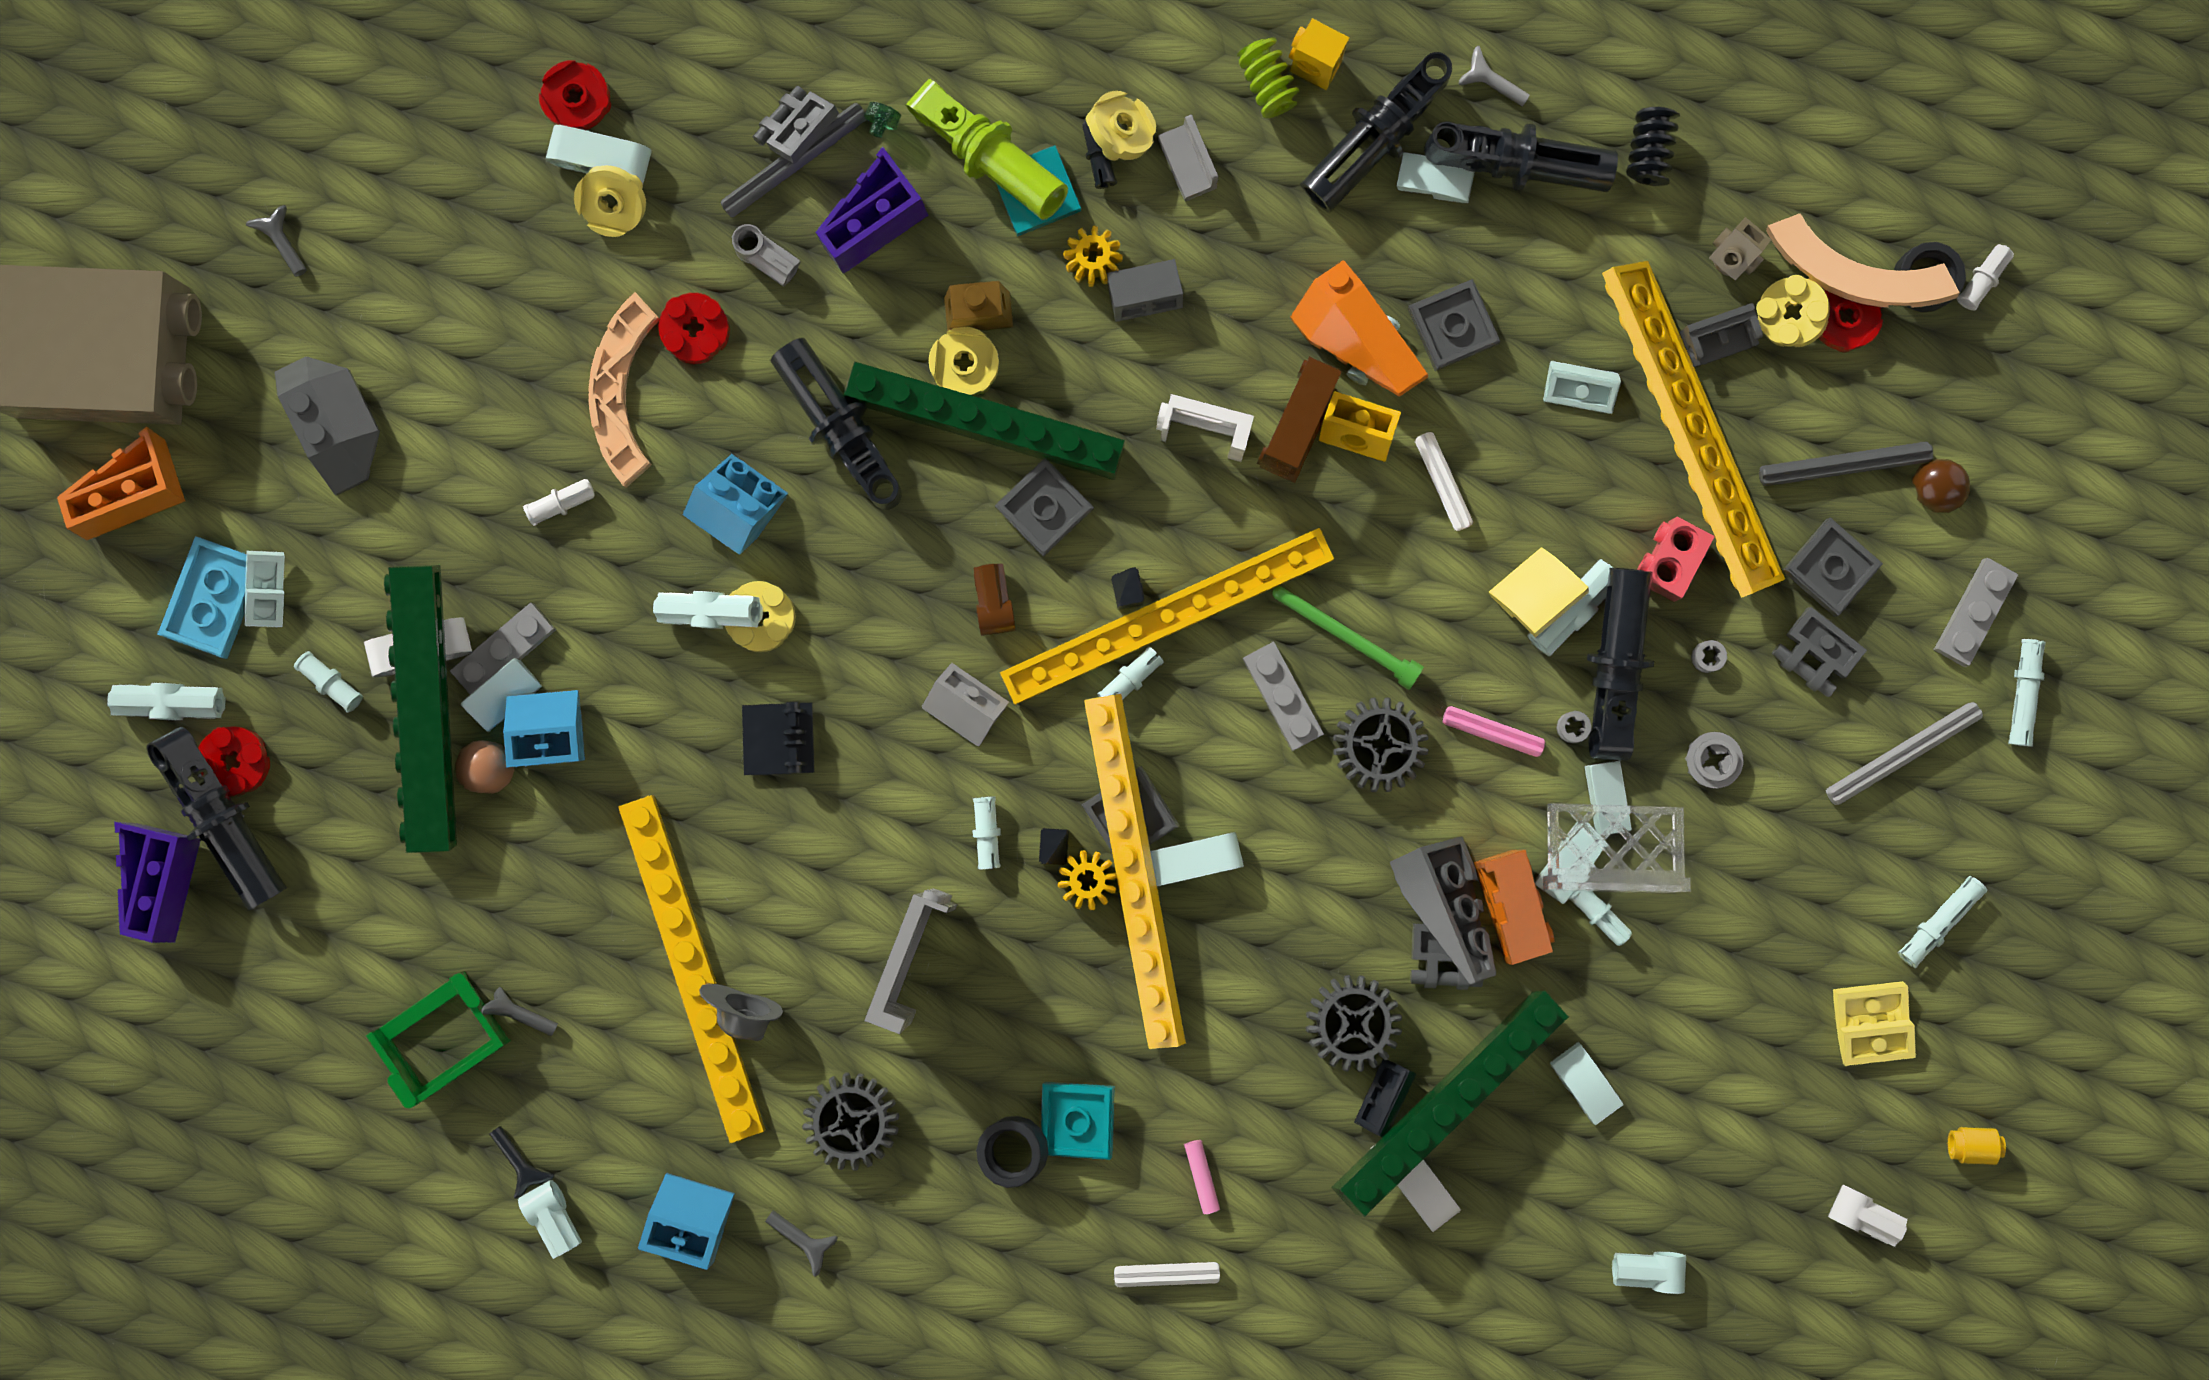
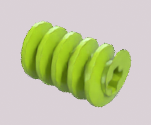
M1275 37L1257 40L1241 49L1237 54V57H1241L1239 59V66L1242 69H1247L1244 73L1245 79L1252 82L1250 84L1251 92L1258 94L1256 96L1257 105L1264 106L1261 114L1265 119L1279 116L1293 109L1298 102L1293 101L1292 98L1300 91L1298 87L1287 88V85L1293 81L1294 77L1293 75H1281L1288 68V64L1286 62L1276 64V60L1283 53L1282 50H1270L1277 42Z

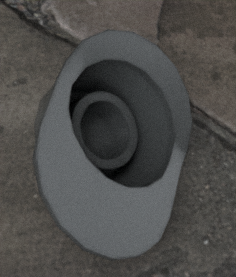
M708 983L702 985L699 989L701 997L717 1009V1023L721 1030L734 1038L753 1041L762 1040L769 1022L780 1018L783 1013L779 1004L766 997L747 994L719 984Z

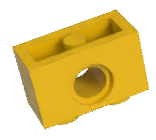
M1312 18L1307 28L1300 27L1291 44L1293 48L1288 57L1293 60L1290 72L1327 91L1343 61L1350 37Z
M1334 391L1323 420L1319 441L1385 462L1401 412Z

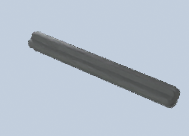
M853 103L832 121L796 164L781 156L722 199L720 203L725 212L730 217H735L866 121L865 111L858 103Z
M1920 442L1765 465L1759 469V479L1764 486H1772L1926 463L1933 459V447L1928 442Z

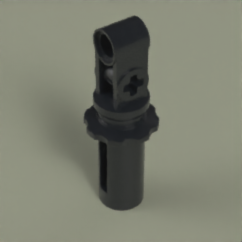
M1441 52L1428 54L1410 74L1406 75L1393 88L1387 98L1382 95L1378 96L1374 101L1375 106L1369 111L1357 107L1352 111L1356 126L1300 183L1305 193L1320 208L1330 213L1386 154L1394 158H1400L1403 150L1399 141L1404 135L1409 136L1414 131L1412 122L1423 114L1434 98L1447 86L1452 73L1450 58ZM1431 66H1437L1443 70L1444 76L1440 79H1432L1427 75L1426 69ZM1370 137L1374 142L1332 185L1328 179Z
M1442 122L1434 128L1424 146L1426 158L1435 165L1463 168L1471 172L1491 173L1492 177L1502 178L1503 175L1506 177L1510 176L1512 177L1513 188L1516 190H1523L1528 179V181L1535 180L1609 192L1613 185L1618 165L1616 150L1536 137L1535 124H1526L1521 134L1512 133L1507 128H1501L1500 131L1483 126H1467L1452 122ZM1437 139L1446 141L1450 148L1441 146Z
M805 338L795 339L780 348L772 356L770 362L815 426L809 437L811 444L825 443L830 449L829 455L831 458L843 461L858 485L863 487L876 507L883 510L896 507L901 500L902 491L888 469L887 463L873 442L869 440L874 432L861 419L867 410L865 403L855 402L850 404ZM804 366L810 371L837 411L828 418L796 373ZM884 483L891 484L893 486V493L889 498L879 499L875 496L878 486Z
M1609 567L1601 646L1597 650L1598 654L1587 655L1588 661L1598 664L1597 676L1593 678L1592 684L1596 686L1592 730L1588 743L1589 753L1592 758L1627 761L1633 753L1638 691H1643L1644 684L1640 681L1642 669L1654 667L1655 662L1644 659L1646 655L1643 654L1652 571ZM1619 705L1618 711H1612V707Z
M179 727L148 743L146 749L151 762L160 771L172 793L182 805L183 809L180 811L182 815L189 817L190 822L193 823L194 829L187 835V839L192 841L200 837L199 841L205 842L248 911L287 889L243 819L245 815H242L241 812L249 808L250 805L248 802L235 805L231 801V797L228 796L230 790L226 785H221L212 768L198 749L190 732L183 727ZM193 777L196 782L191 783L188 778Z

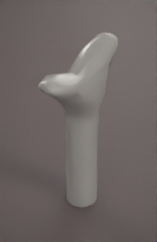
M1480 46L1475 47L1472 55L1471 70L1460 78L1459 85L1462 86L1474 82L1486 83L1523 107L1530 95L1493 72L1486 63Z

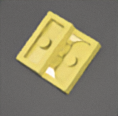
M1541 547L1491 589L1489 595L1512 618L1516 617L1536 638L1588 594L1589 587L1561 561Z
M1902 981L1833 989L1838 1041L1842 1061L1845 1066L1916 1058L1915 1025L1909 1020L1908 985Z

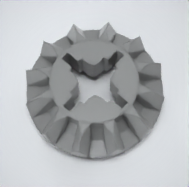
M1709 732L1700 735L1689 745L1688 754L1685 758L1688 773L1698 784L1709 788H1722L1730 785L1738 778L1743 767V754L1740 746L1732 737L1720 732ZM1710 750L1714 755L1726 753V756L1722 757V760L1718 762L1719 770H1716L1714 766L1702 767V764L1709 759L1708 752Z

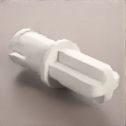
M2000 244L1996 245L1981 267H1976L1973 270V278L1957 298V301L1963 307L1975 311L1989 290L1999 284L1998 278L2014 257V253L2009 247Z
M583 479L559 491L556 489L551 490L550 495L524 505V511L530 523L535 526L557 514L566 515L568 509L594 498V489L587 479Z

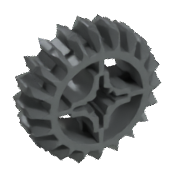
M1374 697L1369 700L1370 710H1367L1363 702H1359L1356 704L1359 712L1358 716L1351 710L1345 712V716L1351 723L1338 722L1337 727L1345 731V735H1334L1333 741L1343 742V748L1334 749L1333 754H1345L1346 760L1340 761L1337 766L1341 769L1350 765L1352 770L1346 774L1347 780H1351L1356 774L1361 776L1357 782V787L1363 788L1367 780H1370L1371 792L1378 791L1379 782L1383 783L1385 792L1392 791L1391 780L1394 779L1396 785L1402 788L1405 786L1403 774L1411 780L1417 777L1416 773L1410 768L1412 765L1420 769L1424 767L1425 763L1417 759L1416 756L1417 754H1428L1429 750L1427 748L1418 747V742L1428 740V735L1422 734L1417 736L1415 730L1422 728L1424 723L1423 721H1418L1413 725L1409 720L1416 714L1413 709L1402 715L1404 703L1398 702L1394 710L1390 709L1391 698L1388 697L1384 698L1382 708H1379L1378 701ZM1379 716L1378 724L1372 736L1354 735L1362 721L1369 717ZM1390 719L1396 721L1403 728L1408 744L1392 737L1391 724H1389ZM1380 734H1382L1386 738L1385 741H1388L1389 746H1396L1397 748L1385 749L1379 756L1375 752L1377 748L1373 749L1372 744L1364 742L1378 740ZM1353 746L1365 749L1370 754L1371 772L1358 762L1353 752ZM1391 753L1407 754L1404 762L1398 769L1389 774H1382L1383 766Z
M1345 975L1343 979L1345 987H1340L1339 982L1336 979L1330 980L1334 990L1332 993H1329L1324 987L1319 988L1320 994L1325 997L1322 1003L1315 998L1311 999L1310 1003L1318 1007L1319 1010L1317 1013L1312 1011L1306 1012L1307 1018L1316 1020V1024L1306 1026V1032L1318 1033V1036L1312 1038L1309 1042L1312 1047L1320 1044L1324 1045L1317 1053L1320 1058L1326 1057L1330 1052L1332 1053L1329 1059L1330 1066L1335 1067L1341 1058L1343 1059L1342 1069L1348 1072L1351 1068V1062L1355 1061L1357 1071L1362 1072L1364 1071L1363 1060L1367 1059L1369 1065L1375 1068L1377 1067V1061L1374 1055L1378 1053L1384 1060L1389 1058L1388 1053L1382 1049L1385 1044L1394 1049L1397 1047L1398 1044L1389 1039L1390 1033L1401 1035L1402 1030L1397 1027H1391V1023L1401 1021L1402 1015L1397 1013L1390 1014L1389 1011L1395 1009L1398 1003L1396 1000L1384 1002L1390 994L1387 988H1384L1378 994L1375 993L1379 985L1378 981L1372 980L1368 988H1365V976L1359 975L1356 986H1353L1351 976ZM1350 994H1361L1371 998L1365 1005L1362 1004L1359 1008L1353 1010L1348 1009L1339 1000V998ZM1331 1007L1338 1015L1340 1022L1338 1028L1334 1031V1035L1329 1039L1326 1033L1325 1020ZM1379 1008L1382 1027L1376 1039L1370 1032L1368 1023L1374 1015L1373 1012ZM1342 1010L1355 1018L1357 1014L1361 1015L1358 1023L1366 1036L1354 1029H1351V1032H1347L1346 1028L1349 1026V1023L1346 1020V1016L1341 1012ZM1353 1037L1360 1038L1368 1045V1048L1358 1052H1346L1337 1048L1342 1042L1345 1043Z
M844 1073L842 1077L843 1085H840L838 1079L833 1076L829 1078L831 1090L824 1084H820L817 1087L822 1099L816 1095H811L808 1098V1101L816 1109L806 1108L803 1111V1115L813 1118V1121L804 1123L802 1128L806 1131L814 1130L815 1134L810 1135L806 1139V1143L819 1142L820 1146L813 1152L815 1156L820 1155L824 1150L829 1153L824 1161L826 1165H830L834 1157L839 1158L837 1164L839 1170H843L847 1160H850L852 1170L856 1171L860 1166V1158H862L867 1167H870L873 1164L871 1153L878 1159H882L885 1156L883 1149L879 1146L880 1144L886 1148L893 1146L894 1142L886 1134L896 1135L899 1128L889 1125V1122L898 1120L899 1113H888L887 1109L892 1108L896 1104L895 1099H890L885 1103L882 1100V1097L889 1091L887 1087H883L878 1093L873 1090L877 1085V1079L872 1078L868 1086H864V1074L859 1073L855 1083H852L850 1073ZM845 1093L860 1094L870 1100L873 1106L862 1109L857 1108L852 1104L850 1098L847 1099ZM834 1097L837 1102L838 1119L829 1126L824 1127L823 1113L827 1103ZM845 1112L849 1113L851 1117H860L866 1114L855 1125L858 1128L857 1131L853 1130L851 1125L836 1128L847 1118L844 1115ZM879 1115L878 1135L870 1145H867L864 1124L871 1120V1118ZM845 1135L850 1139L852 1145L855 1144L857 1150L841 1148L834 1144L829 1137Z

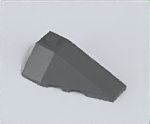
M1463 837L1420 847L1391 861L1390 865L1394 872L1395 880L1403 896L1469 984L1495 976L1496 970L1489 934L1482 929L1479 913L1484 912L1482 900L1476 899L1473 882L1478 880L1477 872Z

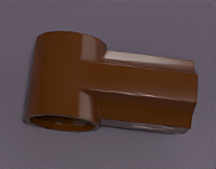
M1003 563L974 567V579L979 602L976 608L981 636L1016 631L1012 601L1008 598Z

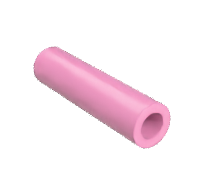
M1202 1141L1188 1142L1184 1146L1203 1214L1217 1212L1220 1210Z

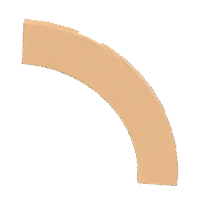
M1801 213L1767 226L1766 232L1772 239L1773 244L1791 265L1794 264L1821 288L1842 298L1878 307L1888 308L1889 305H1911V308L1950 301L1956 299L1960 293L1944 263L1919 270L1896 271L1873 268L1842 256L1814 234Z
M636 292L622 304L609 322L608 329L602 338L600 346L596 349L589 380L591 424L605 461L625 488L652 465L634 438L626 408V386L631 363L643 339L659 322V317Z

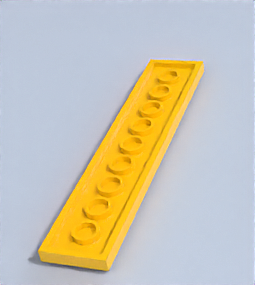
M1643 261L1610 268L1602 273L1606 282V291L1614 300L1620 314V324L1630 337L1633 344V354L1642 365L1647 377L1648 389L1657 400L1661 410V419L1664 425L1669 428L1675 442V452L1685 465L1689 475V484L1692 490L1697 493L1703 507V517L1712 528L1717 540L1718 552L1724 557L1730 570V579L1733 586L1739 591L1742 598L1784 581L1785 577L1649 262Z

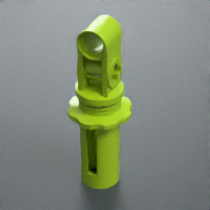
M928 79L905 104L909 112L918 121L927 127L929 126L952 145V153L959 159H965L964 173L969 178L979 179L986 174L1042 220L1051 217L1063 204L1068 193V186L1011 142L1012 127L1009 123L1000 120L991 125L987 117L983 114H972L931 79Z

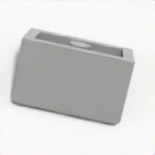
M1192 115L1185 117L1184 125L1158 135V141L1185 202L1217 189V172Z
M951 663L934 683L922 708L976 746H980L992 725L1006 709L1009 701Z

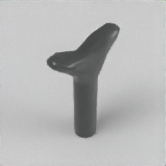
M286 205L278 207L270 217L247 221L246 226L257 229L272 239L295 277L301 276L307 271L283 232V222L287 212Z
M502 987L496 989L494 1000L485 1004L481 1009L482 1014L507 1016L549 1036L553 1035L558 1025L556 1022L514 1004L505 994Z
M773 1210L765 1222L805 1252L811 1264L813 1276H818L823 1264L824 1251L834 1246L838 1237L810 1238Z

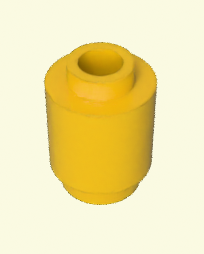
M1959 1127L1957 1131L1951 1130L1949 1132L1948 1153L1951 1159H1956L1960 1163L1997 1165L1999 1159L2005 1157L2006 1142L2003 1136H1999L1997 1129Z

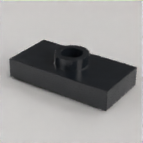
M1383 1059L1354 1123L1380 1137H1384L1391 1130L1416 1073L1388 1059Z

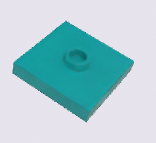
M1055 145L1029 155L1068 186V193L1063 204L1048 219H1040L995 182L1017 237L1081 212L1080 204Z
M1044 1082L1042 1084L1041 1130L1047 1139L1049 1156L1106 1160L1112 1158L1115 1086Z

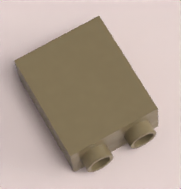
M0 265V413L19 419L181 425L182 405H192L197 394L195 369L192 364L185 363L187 336H196L201 328L202 311L198 297L195 294H190L188 286L163 271Z

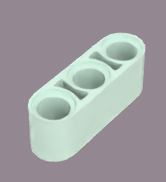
M554 125L546 161L561 168L586 174L596 166H615L627 171L629 174L636 175L643 184L652 150L636 142L568 126Z
M1236 832L1150 851L1157 886L1244 867Z

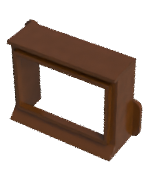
M1310 356L1308 360L1304 359L1297 375L1299 380L1268 448H1263L1257 461L1260 468L1293 483L1296 482L1323 423L1333 392H1337L1335 385L1342 372L1341 370Z

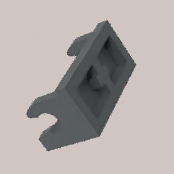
M1175 259L1107 273L1108 290L1115 322L1183 308V291Z
M1753 303L1687 325L1679 332L1694 368L1759 345L1758 339L1763 337Z

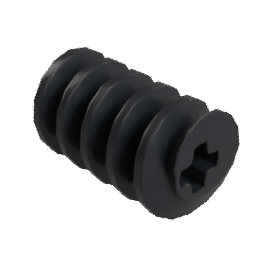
M1659 106L1643 108L1637 111L1635 120L1638 124L1633 128L1635 137L1630 144L1633 151L1628 156L1631 164L1626 168L1628 177L1640 184L1650 186H1666L1670 183L1669 178L1661 176V173L1672 170V166L1663 162V159L1674 157V152L1666 149L1665 146L1676 144V138L1667 135V133L1678 131V124L1670 122V119L1680 117L1678 112Z

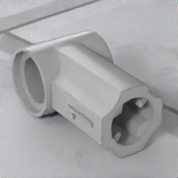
M744 224L739 226L732 235V244L738 258L741 261L750 263L784 287L796 274L801 261L764 236L756 226ZM753 237L758 240V245L753 250L745 251L740 248L741 241L744 238Z

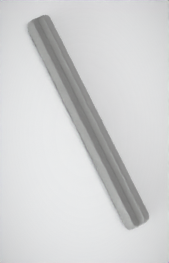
M1974 702L1965 704L1827 788L1826 794L1834 805L1842 804L1977 722L1983 717L1982 711Z

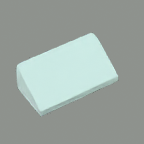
M1551 361L1543 401L1612 414L1621 380L1618 373Z
M514 658L461 703V706L487 732H490L505 719L507 696L534 694L542 685L521 660Z
M1620 761L1584 766L1596 835H1607L1632 830Z

